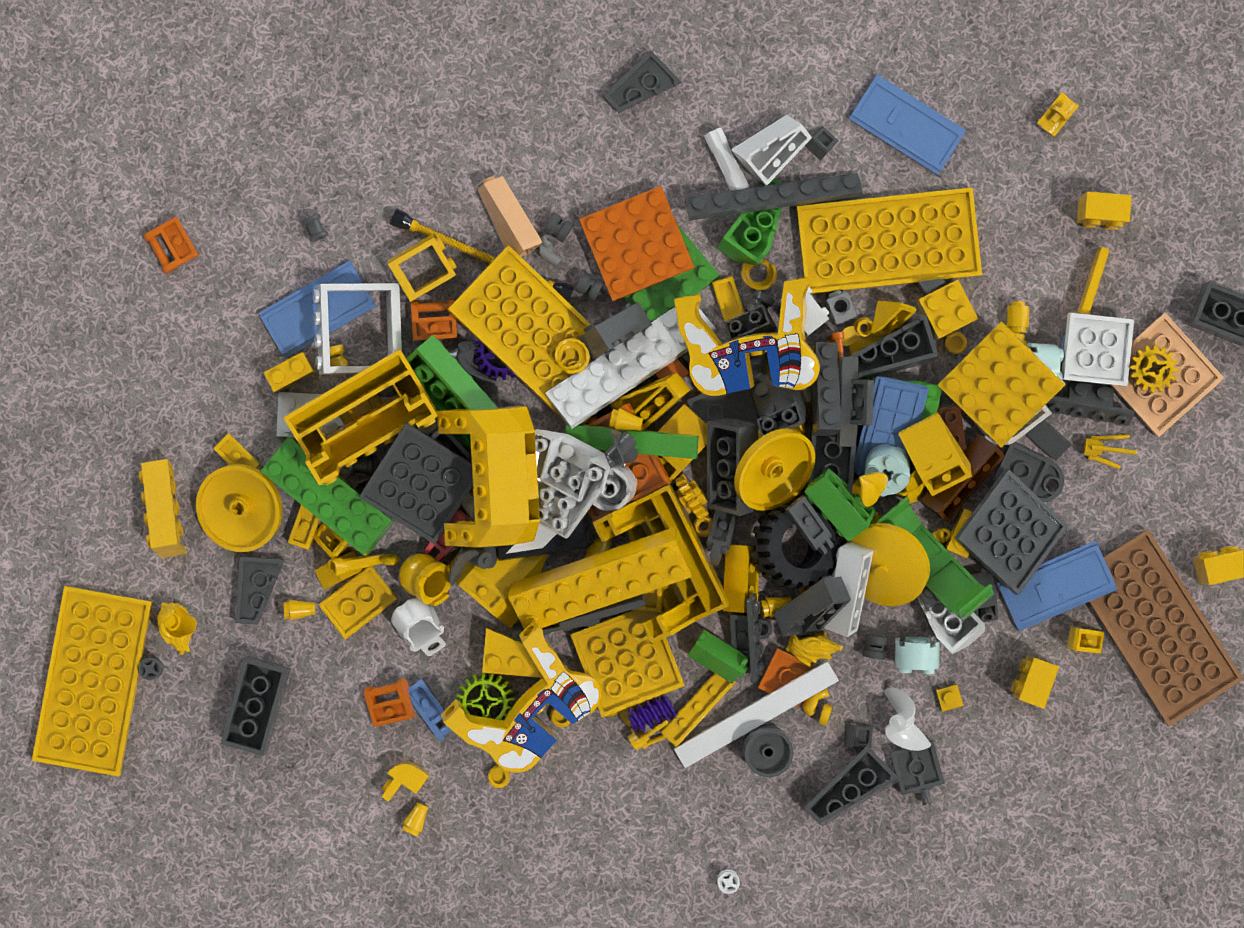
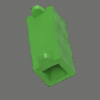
M704 629L687 655L732 684L737 677L742 678L748 669L745 665L749 657Z

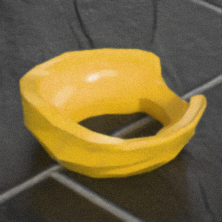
M765 259L760 262L767 267V277L762 282H755L750 277V270L755 265L743 263L741 277L749 288L765 290L770 288L776 281L777 271L774 264Z
M574 338L564 339L555 348V361L568 374L580 373L589 364V351L580 340ZM572 348L577 351L579 359L575 365L566 367L560 359L564 350Z

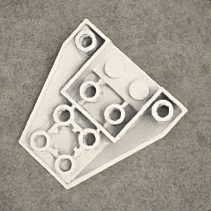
M536 429L539 524L564 538H568L604 489L610 465L603 452L569 434Z

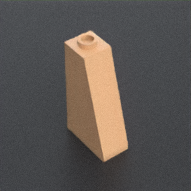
M491 176L482 181L483 184L478 188V192L504 249L509 245L521 257L530 254L542 243L541 238L504 177L501 176L495 179L494 176Z

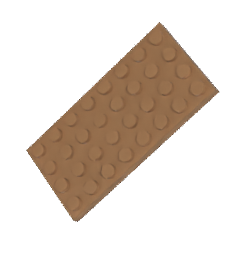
M1149 529L1144 530L1103 556L1118 590L1089 601V604L1168 727L1244 680Z

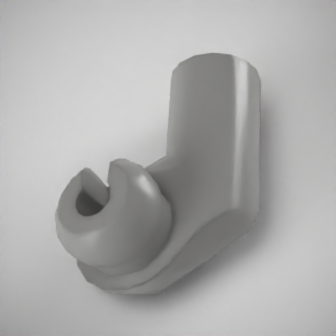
M543 235L541 237L542 243L539 245V255L557 267L562 258L553 252L552 237L550 235Z

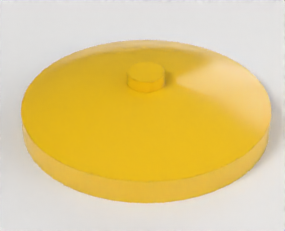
M788 428L772 431L759 438L748 448L737 466L734 484L739 498L750 508L761 511L772 510L792 500L804 488L814 469L815 450L811 441L801 432Z
M230 464L213 471L202 482L196 497L197 517L203 531L217 545L230 551L248 552L262 547L274 537L282 521V501L276 486L260 470L249 465Z
M874 523L870 524L868 528L849 541L874 550L864 596L865 599L883 606H900L913 601L921 594L929 580L930 563L924 547L911 533L892 524Z

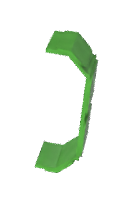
M908 497L904 498L876 522L901 527L918 539L924 547L930 563V576L926 584L927 589L945 608L954 613L958 618L965 620L994 595L991 584L985 587L978 583L928 531L910 507Z

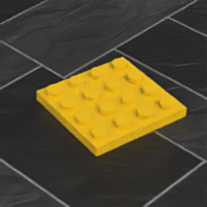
M1002 321L938 384L1000 447H1003L1066 385Z
M633 610L571 634L585 674L593 676L600 684L601 700L598 709L602 718L685 686L667 638L652 644L645 632L642 623L658 615L657 612Z

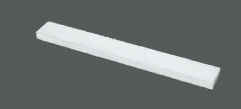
M827 660L674 747V751L686 768L838 682L839 679Z

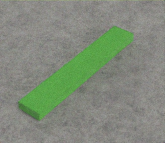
M566 424L565 434H569L597 450L606 451L614 443L610 433L614 429L612 427L579 424L571 429ZM618 430L622 434L626 432L634 437L637 443L635 447L638 450V454L697 459L699 436L644 430Z

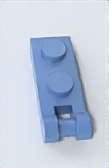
M421 679L408 689L410 699L415 709L441 742L446 738L445 735L452 730L446 725L441 728L437 726L436 723L442 719L441 714L445 709L425 681Z

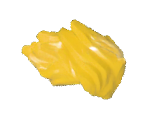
M163 602L157 616L159 632L167 644L172 645L179 651V655H183L185 652L190 651L188 644L192 634L196 631L197 620L189 614L183 605Z
M823 630L815 633L813 637L801 640L796 635L790 636L786 650L795 655L800 662L810 667L811 663H816L818 659H832L830 654L841 651L843 646L833 642Z

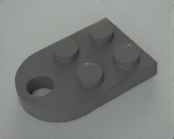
M1016 443L1008 445L1004 454L1005 457L1000 462L991 482L995 483L1003 470L1009 469L1043 502H1049L1058 497L1064 487V474L1059 465ZM1049 479H1054L1057 482V488L1053 492L1046 489V482Z

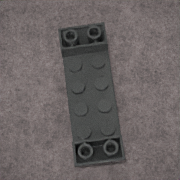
M764 304L724 322L730 341L752 334L778 333V328ZM749 352L754 387L751 388L760 415V418L756 421L761 436L778 429H793L804 424L806 408L800 390L773 386L767 352L757 356H752L751 352Z

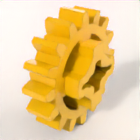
M1155 344L1150 350L1149 346H1144V352L1137 350L1136 354L1138 357H1131L1130 360L1134 362V365L1129 366V369L1133 370L1134 373L1129 377L1136 378L1134 385L1141 384V391L1149 388V393H1154L1155 388H1157L1158 392H1162L1163 385L1166 388H1170L1169 380L1175 381L1177 379L1173 376V373L1178 372L1179 369L1174 368L1173 365L1178 361L1171 360L1173 352L1166 354V347L1158 350V345ZM1156 355H1159L1165 361L1162 362L1156 358ZM1143 359L1145 363L1142 369H1139L1140 363ZM1152 366H1162L1155 372H1145ZM1167 369L1166 377L1163 378V373ZM1145 376L1151 380V383L1145 381L1142 377Z
M684 473L675 478L676 485L679 488L675 492L689 514L694 512L699 520L707 516L709 513L704 504L708 501L696 481L692 480L690 482Z

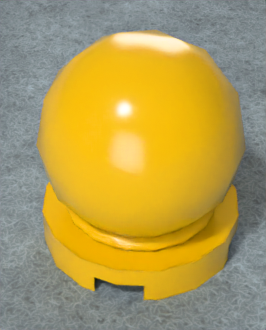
M417 553L407 557L400 566L399 582L407 593L416 596L422 603L437 606L443 603L450 595L447 592L451 587L449 583L451 568L442 562H438L430 555Z

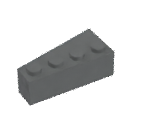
M866 746L804 809L819 825L824 826L901 781V779Z

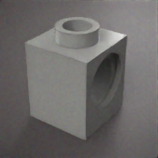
M841 290L828 295L830 299H827L825 303L834 326L857 317L848 292L842 294ZM842 301L846 305L845 312H837L834 308L835 302Z

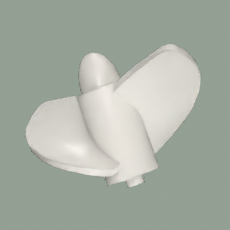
M898 688L885 689V695L897 712L896 715L890 718L889 724L885 728L887 738L892 743L909 750L919 751L929 748L931 743L914 724L916 708L913 700Z

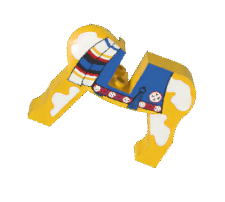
M810 276L784 281L778 333L747 335L725 344L720 341L699 313L701 294L674 299L679 331L690 355V376L698 390L706 395L719 396L754 387L749 352H751L752 356L762 355L767 352L773 386L802 390L816 381L820 371L819 360L805 341L806 293L811 284Z
M535 619L519 634V637L543 678L519 698L505 720L469 715L464 711L461 702L457 699L441 714L443 723L467 744L483 749L492 756L498 766L513 773L525 772L534 767L557 741L553 731L535 716L545 709L547 703L574 724L594 712L601 700V687L598 681L589 674L569 670L562 663L553 646L544 638L543 630Z

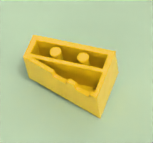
M674 373L632 389L610 404L614 409H618L630 403L636 416L643 418L642 427L645 431L691 389L678 373Z

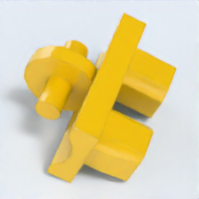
M1061 92L1036 124L1054 138L1079 105Z

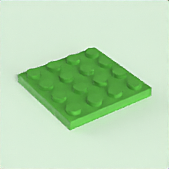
M679 225L678 228L695 268L623 297L631 306L639 302L650 322H653L674 308L675 298L696 295L719 276L718 272Z

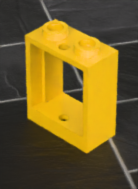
M433 234L387 260L390 269L410 302L456 276L454 269L457 266L451 256L446 258L443 250L446 249L440 237L435 239ZM432 245L447 272L414 290L399 264Z

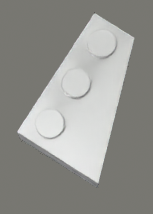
M785 115L737 145L731 151L753 177L767 186L812 137L801 123Z

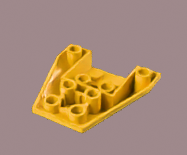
M458 553V554L455 556V558L450 562V564L448 565V567H450V568L452 567L453 563L455 562V560L457 559V557L460 555V553ZM497 553V561L493 568L482 569L468 563L455 583L492 615L511 628L519 618L508 598L510 584L540 574L548 554L499 561Z

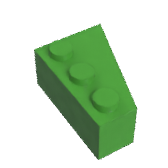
M828 468L808 484L805 493L808 500L812 504H816L821 510L823 517L832 522L837 533L841 537H845L849 542L869 527L876 509L873 506L869 508L861 503V496L858 493L856 495L850 493L846 489L848 485Z

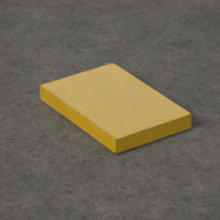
M370 566L322 601L319 607L346 640L398 600V598L376 569Z

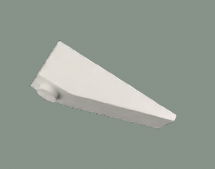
M917 597L936 638L951 654L968 647L985 632V623L974 612L965 620H962L945 608L941 602L926 609L921 598Z

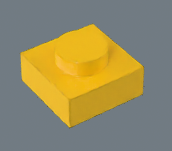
M957 684L935 690L942 712L964 706Z

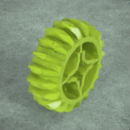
M482 672L481 679H478L476 674L472 675L474 682H471L468 678L465 679L468 687L464 685L459 687L464 694H456L457 698L462 699L460 702L464 711L469 715H473L469 707H478L481 709L483 717L490 718L491 707L504 704L502 712L493 718L504 721L503 716L506 717L509 713L507 709L511 710L513 705H509V702L516 700L515 697H508V694L513 692L512 688L507 691L505 690L509 682L505 681L501 685L499 683L502 679L501 675L495 681L493 680V673L489 674L488 679L486 674ZM481 684L480 697L467 700L471 689ZM487 684L495 686L503 697L492 696L489 693ZM484 691L487 700L493 701L491 704H488L487 713L484 704L474 703L483 699Z

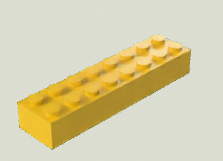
M673 527L511 583L508 598L524 629L534 619L540 624L541 628L691 578L693 563L677 528Z

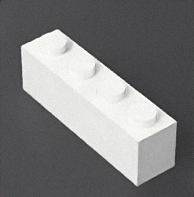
M848 542L838 549L836 553L837 565L832 573V577H842L851 601L824 627L825 629L846 637L858 631L874 550L853 542Z

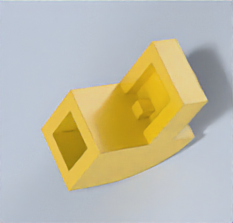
M412 762L399 763L387 773L394 780L388 779L382 787L384 794L381 797L389 802L401 784L417 794L430 776V773Z

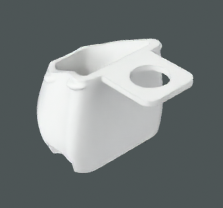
M416 597L408 599L405 604L397 607L393 612L391 618L392 625L411 651L416 652L421 649L427 656H432L445 647L446 643L440 637L444 632V627L441 625L437 613L431 604H424ZM439 642L436 648L428 650L431 644Z

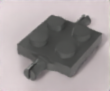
M929 740L931 746L924 750L916 751L901 748L889 752L895 774L901 779L898 782L901 795L920 793L923 806L927 805V803H932L928 790L934 786L945 784L933 740Z

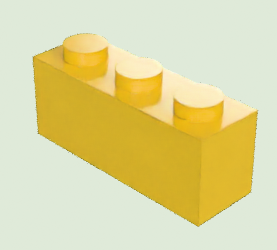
M730 545V549L727 555H725L724 591L730 605L724 608L723 611L747 613V599L752 593H757L758 601L759 570L755 567L756 559H752L751 556L754 546Z

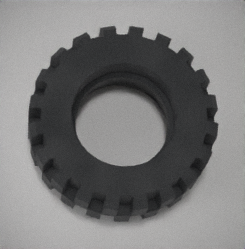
M792 503L767 510L766 515L758 519L760 525L754 526L752 533L755 534V537L750 541V545L754 546V551L751 552L752 559H756L755 567L757 570L763 571L762 576L766 580H771L772 584L782 586L783 588H807L808 586L815 585L821 578L828 576L827 571H832L835 567L833 561L836 559V546H840L839 539L835 537V534H837L835 526H831L830 523L832 522L823 517L821 510L811 505L832 534L830 540L834 547L829 550L825 546L828 552L822 555L818 549L814 551L808 544L807 555L797 567L788 563L782 552L783 535L794 524L785 511Z

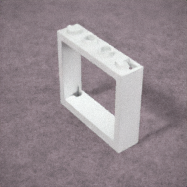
M399 283L319 284L316 286L313 302L317 303V312H314V324L318 327V334H315V347H318L319 356H316L315 364H317L319 375L358 374L370 367H330L327 292L386 291L389 356L399 349L402 351Z

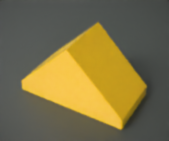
M877 301L872 334L880 337L892 334L917 311L916 308L899 302Z
M324 523L318 528L314 536V540L332 559L339 558L350 545Z
M352 551L339 558L347 559L354 558L357 556L355 552ZM327 563L314 571L323 589L326 590L364 569L345 572L344 575L332 577L328 572Z
M1070 626L1067 648L1075 651L1101 654L1105 632Z

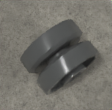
M762 724L748 732L743 738L741 748L743 758L750 769L759 776L768 778L779 776L792 763L794 754L792 743L783 730L777 726ZM770 748L771 752L767 754L765 750Z

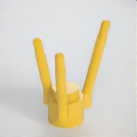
M1129 434L1091 435L1090 438H1085L1083 455L1088 456V460H1094L1116 469H1120V465L1097 455H1102L1103 451L1137 455L1138 452L1136 450L1104 446L1103 442H1099L1130 438Z
M665 720L648 732H642L640 728H637V735H635L633 728H631L632 733L627 737L637 751L642 747L645 749L666 738L663 734L653 739L650 736L666 726L668 721Z

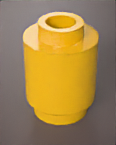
M1012 301V305L1007 306L1006 326L1014 333H1026V328H1029V306H1025V302Z

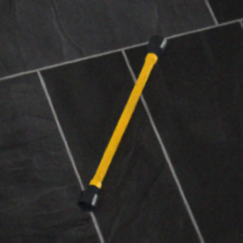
M399 209L395 210L390 221V225L398 229L418 231V233L426 234V236L433 234L435 239L440 237L442 243L444 242V244L452 248L454 247V249L457 248L459 251L462 250V252L470 256L472 255V257L475 256L477 259L480 258V260L491 264L495 259L490 254L487 255V253L476 248L474 249L472 246L469 247V245L458 240L456 241V239H451V237L440 232L438 233V231H433V229L422 224L420 225L408 213ZM546 280L569 302L574 290L573 286Z

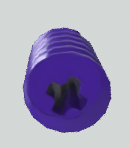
M665 694L661 695V702L656 697L653 698V705L648 700L645 701V708L637 704V712L631 707L628 708V718L635 735H637V728L645 732L646 724L652 729L654 728V721L661 724L663 717L670 722V714L677 719L671 701Z

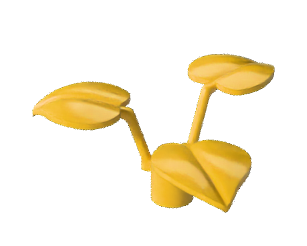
M917 470L911 473L905 491L895 494L905 496V498L908 497L909 504L918 501L927 488ZM876 472L860 476L853 484L852 494L856 495L858 493L861 496V503L869 508L877 502L881 493L886 489L888 484L887 475ZM875 512L870 524L876 523L882 516Z

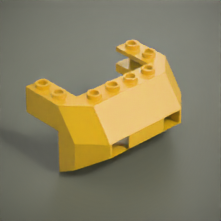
M399 349L284 416L283 419L306 455L305 463L319 486L323 483L327 486L338 479L340 467L345 465L347 468L358 461L356 458L360 455L365 454V456H368L377 450L376 446L382 442L386 445L395 440V435L402 430L406 422L413 426L416 423L418 427L423 425L426 428L436 422L435 417L438 414L421 381L403 352ZM393 385L397 394L382 402L377 393ZM339 416L344 425L326 434L322 426Z
M512 406L494 409L437 411L439 434H470L475 521L462 520L457 521V523H444L445 546L490 547L533 542L539 526L540 516L535 430L527 407Z
M671 484L592 522L602 542L627 531L631 542L676 527L693 563V573L691 578L664 586L663 606L665 611L642 623L652 644L675 634L699 619L729 607L730 604L713 565L710 564V559Z

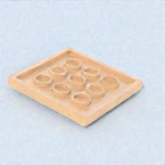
M1166 312L1132 341L1131 357H1138L1136 354L1137 350L1144 352V346H1149L1151 350L1155 344L1158 345V350L1166 347V354L1173 352L1171 360L1178 361L1173 367L1179 369V371L1173 373V376L1177 378L1175 381L1169 380L1171 387L1166 388L1163 385L1162 392H1158L1157 388H1155L1154 393H1149V388L1141 391L1142 385L1135 386L1136 378L1129 377L1134 373L1130 369L1128 386L1110 385L1156 437H1160L1224 379L1220 372ZM1156 355L1158 360L1165 361L1162 357ZM1143 359L1140 363L1139 369H1142L1145 363ZM1130 360V366L1134 365V362ZM1152 366L1145 372H1155L1162 366ZM1167 369L1163 373V378L1166 377ZM1145 376L1142 377L1145 381L1151 383V380Z

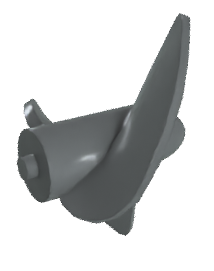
M458 342L445 347L468 374L470 373L485 381H497V379L487 376L472 366L475 352L473 342Z
M612 429L610 433L614 443L604 454L610 467L618 464L625 468V463H632L638 457V450L635 447L637 443L631 434L629 435L626 432L622 434L620 431Z
M497 546L462 547L459 551L460 555L451 567L449 583L451 586L455 584L468 563L482 569L493 568L497 561Z

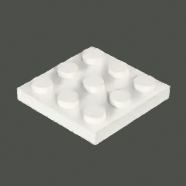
M1068 313L1062 380L1128 386L1134 320Z

